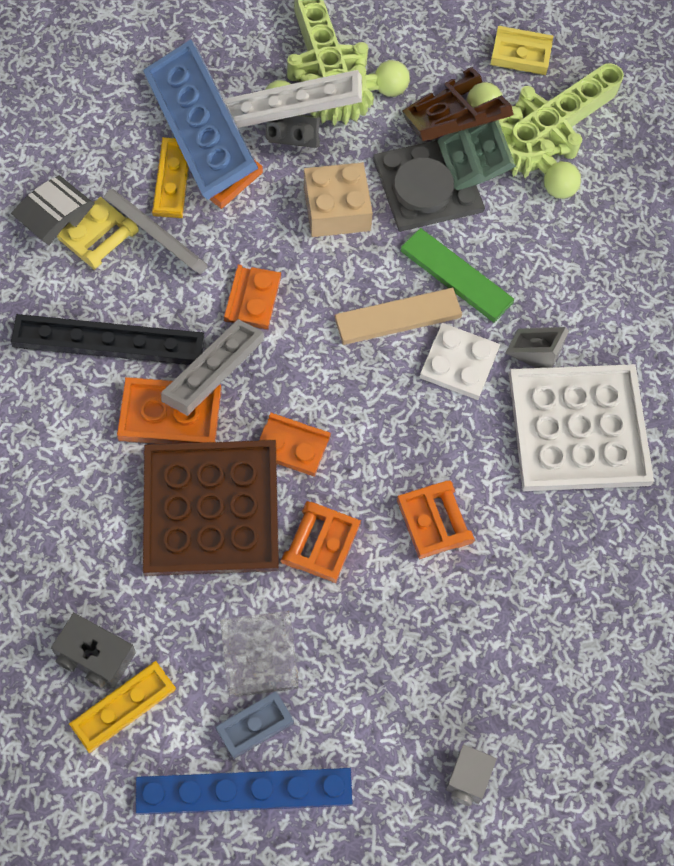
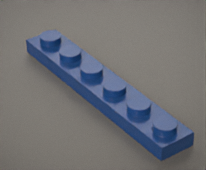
M351 768L136 777V815L353 805Z

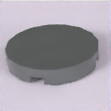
M418 157L409 160L399 167L395 175L394 193L398 201L406 209L413 212L415 209L429 214L441 210L449 203L454 191V178L450 170L443 163L432 158Z

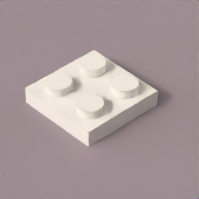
M442 323L420 373V378L479 400L500 344Z

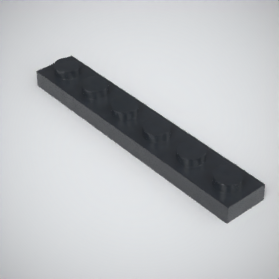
M16 314L11 337L13 348L184 365L192 364L203 353L205 341L204 332Z

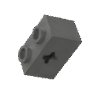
M74 612L51 646L53 653L58 657L55 661L58 665L70 672H74L75 668L87 673L85 679L101 689L104 688L105 684L115 688L136 654L133 644ZM97 648L98 657L91 655L87 658L86 650L93 652Z

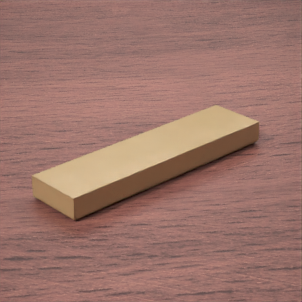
M454 288L338 313L335 314V322L342 344L346 345L459 319L462 317V311Z

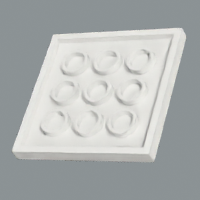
M635 364L510 370L509 380L523 492L640 487L653 484V471Z

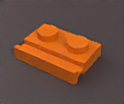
M238 264L224 321L234 323L239 319L253 327L268 330L281 281V272L255 267L248 269Z
M270 412L268 422L259 440H276L277 464L315 477L331 433Z

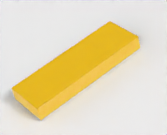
M162 137L152 208L153 216L183 218L189 166L175 138Z
M154 661L71 721L69 725L90 754L173 693L176 687L157 661Z

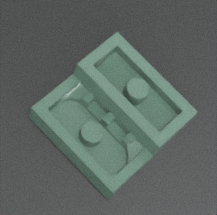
M499 120L447 134L437 140L446 166L454 178V188L456 190L483 183L516 167Z

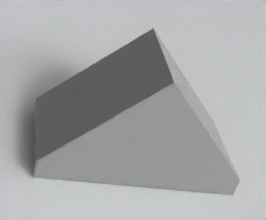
M566 327L518 329L505 353L535 368H553L562 351L569 330Z

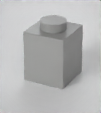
M463 744L445 789L452 793L451 799L467 806H471L472 802L479 804L483 799L497 758Z

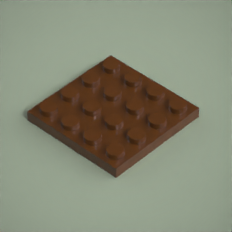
M276 440L144 445V576L279 571Z

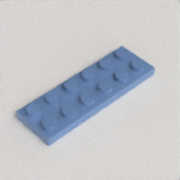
M191 39L143 70L191 173L206 200L258 169L198 48Z

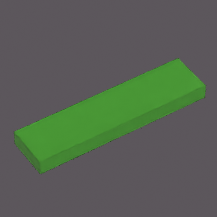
M422 228L401 246V252L446 287L454 288L455 294L493 323L514 303L512 296Z

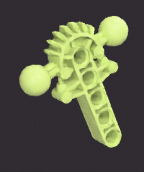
M294 0V11L307 52L288 56L287 78L290 81L304 82L358 70L362 76V102L312 112V116H320L322 124L327 120H331L334 126L338 121H342L347 125L349 118L357 122L360 115L365 116L368 108H371L374 101L371 91L378 90L381 94L388 97H396L404 93L410 83L409 70L403 63L396 60H388L381 63L375 73L366 75L365 67L367 65L368 45L364 42H358L355 45H341L338 43L324 0ZM277 80L270 83L265 90L290 85L291 83Z
M612 63L602 65L550 101L536 94L531 86H524L521 89L515 106H512L514 115L499 120L516 167L511 169L513 177L518 172H522L524 178L529 176L530 171L539 168L545 174L544 187L553 197L566 199L572 197L580 189L581 173L578 168L570 162H557L552 155H564L567 159H573L577 156L582 143V137L575 133L572 127L617 95L624 77L623 71L619 66ZM482 82L474 85L466 99L474 108L501 96L502 93L494 84Z

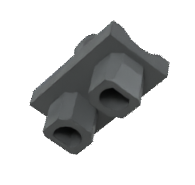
M298 115L269 121L266 123V139L269 143L311 148L320 147L318 133L320 117Z

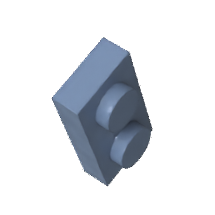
M275 691L215 726V729L234 760L293 725L294 720L279 694Z

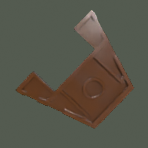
M470 67L463 71L464 78L455 82V79L449 80L444 84L445 90L435 96L433 93L427 94L402 110L409 126L422 141L513 116L512 106L501 95L473 108L461 95L469 92L474 85L482 83V78L473 67Z

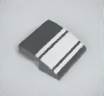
M59 175L32 191L17 205L11 214L39 239L50 245L68 222L77 227L95 203Z

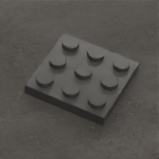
M437 140L373 155L378 175L399 232L484 212L485 206L477 185L460 190L454 188L449 203L441 210L429 214L415 209L414 212L408 210L398 201L394 193V181L399 167L404 163L420 157L432 158L446 166Z

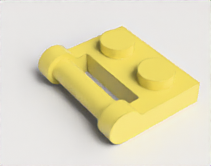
M99 197L94 202L93 207L77 227L69 223L57 235V238L94 270L102 264L101 260L128 236L133 237L139 232L134 221L124 217L102 197ZM115 225L120 227L93 251L88 250L89 247Z

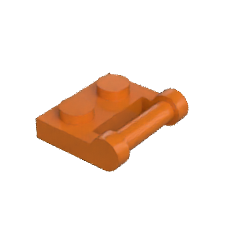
M450 480L397 496V503L419 560L475 542L472 531L466 527L453 494L455 488ZM434 498L442 499L455 532L454 535H447Z
M307 501L302 510L303 518L288 551H284L280 561L282 564L292 568L300 569L337 583L359 530L361 520ZM316 519L325 521L310 557L302 556L301 553Z

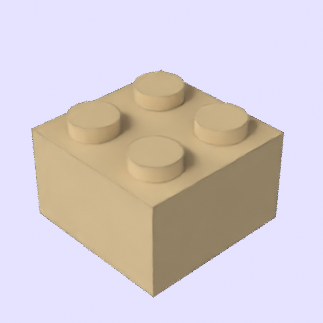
M364 162L304 168V193L311 237L371 231L373 212Z

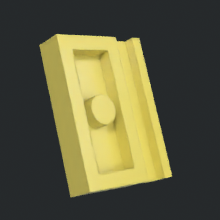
M498 26L490 65L546 75L554 36Z

